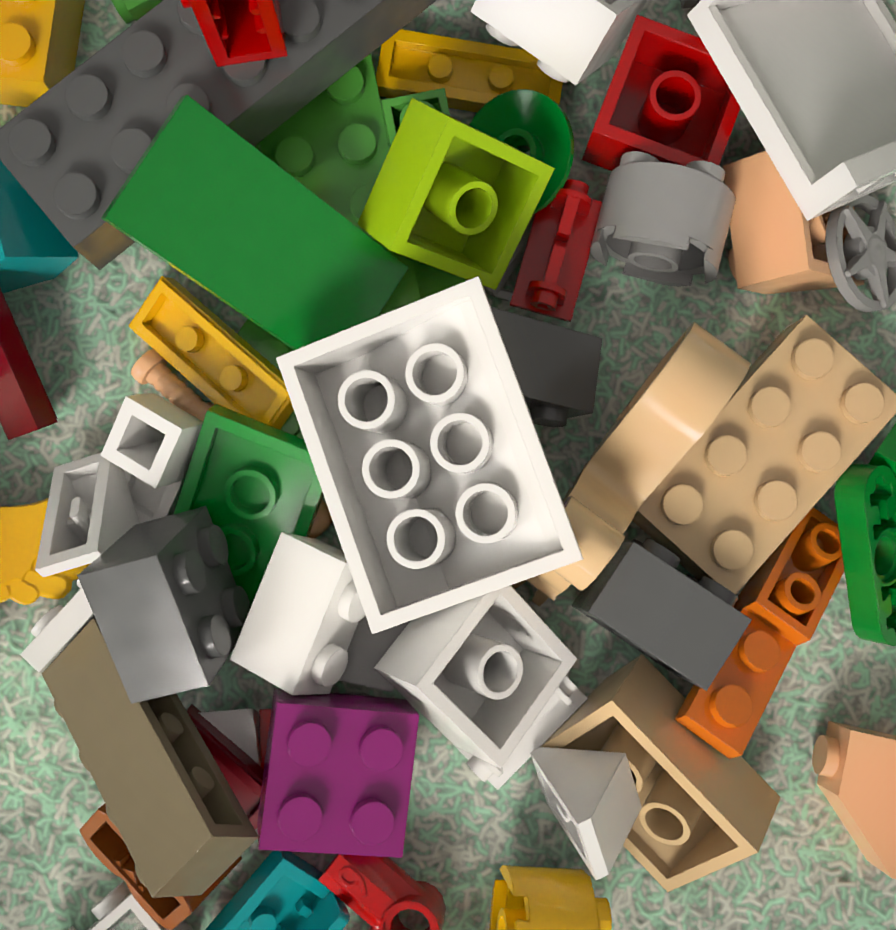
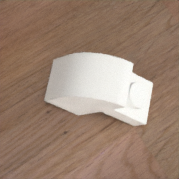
M154 393L125 397L100 455L123 469L140 523L174 514L203 421Z

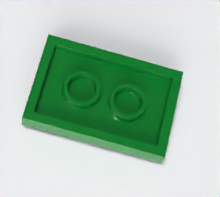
M215 404L206 412L174 514L207 506L213 525L219 526L226 537L229 551L227 561L236 585L244 588L252 606L281 532L309 537L324 495L304 439Z

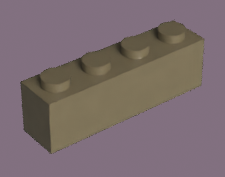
M93 618L42 673L54 698L55 710L65 720L79 749L80 761L91 773L106 804L107 816L118 828L135 863L136 875L140 882L148 889L151 897L202 895L259 836L178 695L172 694L131 704L97 621Z

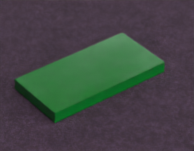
M187 94L179 99L101 217V219L293 350L378 317L409 268Z

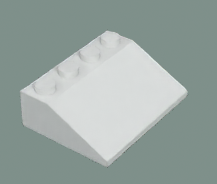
M479 276L276 358L372 634L584 559Z

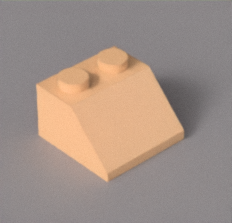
M766 150L724 165L723 169L726 172L724 178L725 185L734 193L736 200L730 222L732 248L729 251L728 259L731 273L737 282V289L760 294H776L837 288L828 265L825 243L826 227L831 211L807 221ZM845 225L843 227V243L848 234ZM851 276L856 286L864 285V280H857Z

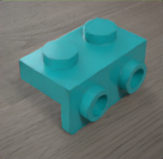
M273 850L205 930H343L350 920V914L345 903L319 881L323 872L290 851Z

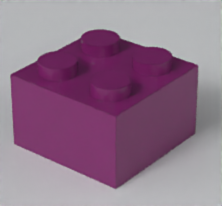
M274 688L257 819L259 850L402 858L419 714L406 699L340 693L291 695L280 688Z

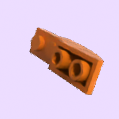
M813 507L749 579L738 595L739 599L735 603L734 608L752 619L708 690L706 691L693 684L674 719L729 759L743 755L796 646L811 640L844 573L837 523Z

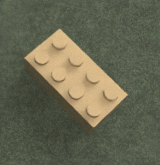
M806 315L784 329L749 367L743 381L720 414L643 502L632 521L655 542L681 559L679 564L696 579L701 580L702 576H706L736 595L896 414V393Z

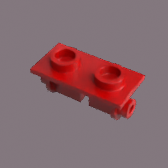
M568 179L563 188L556 194L555 199L535 214L510 306L571 322L602 205L601 201L591 199L588 196L589 186L586 183L575 179Z

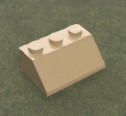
M643 654L607 677L541 746L626 753L642 808L623 846L667 892L758 853L781 798L741 756L731 759L727 758L674 720L685 698Z

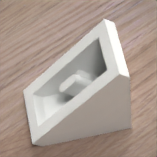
M102 452L54 467L35 571L42 577L92 563L134 525L140 524L123 469L100 456Z
M540 747L531 751L530 754L551 811L595 880L609 875L642 808L626 753Z

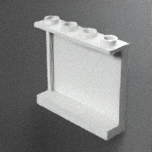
M701 0L688 13L689 20L807 221L896 182V22L883 0Z

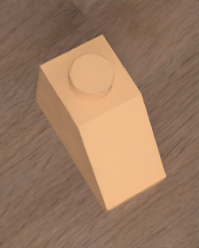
M828 721L826 735L818 737L813 749L812 764L814 772L818 774L817 785L866 860L892 879H896V735Z

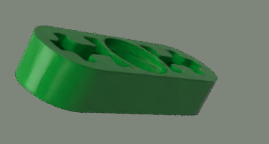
M852 463L836 481L834 492L852 626L855 634L862 640L896 646V476L892 469L885 465Z

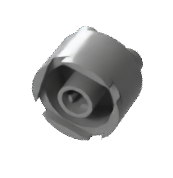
M631 151L624 153L621 157L620 165L609 174L590 247L592 256L605 266H607L609 256L626 262L622 274L662 285L691 286L693 275L697 274L705 275V284L714 281L718 274L736 201L734 193L723 183L726 174L725 170L719 165L707 161H692L686 166L659 162L656 157L644 152Z

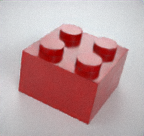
M636 16L582 157L583 161L612 171L620 165L621 157L624 153L639 151L656 157L659 162L686 166L692 161H707L716 165L720 164L741 107L701 38L646 17Z

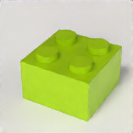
M412 98L357 225L390 251L467 280L479 276L483 286L496 290L555 168Z

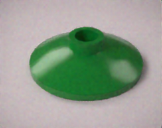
M511 90L491 99L477 112L469 126L524 153L530 151V156L555 168L537 204L534 215L555 199L556 194L563 188L569 176L574 157V136L570 121L563 109L554 100L534 90Z

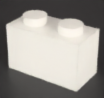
M281 532L230 660L291 695L330 694L333 685L338 682L347 667L348 647L359 621L365 617L344 552L318 539Z

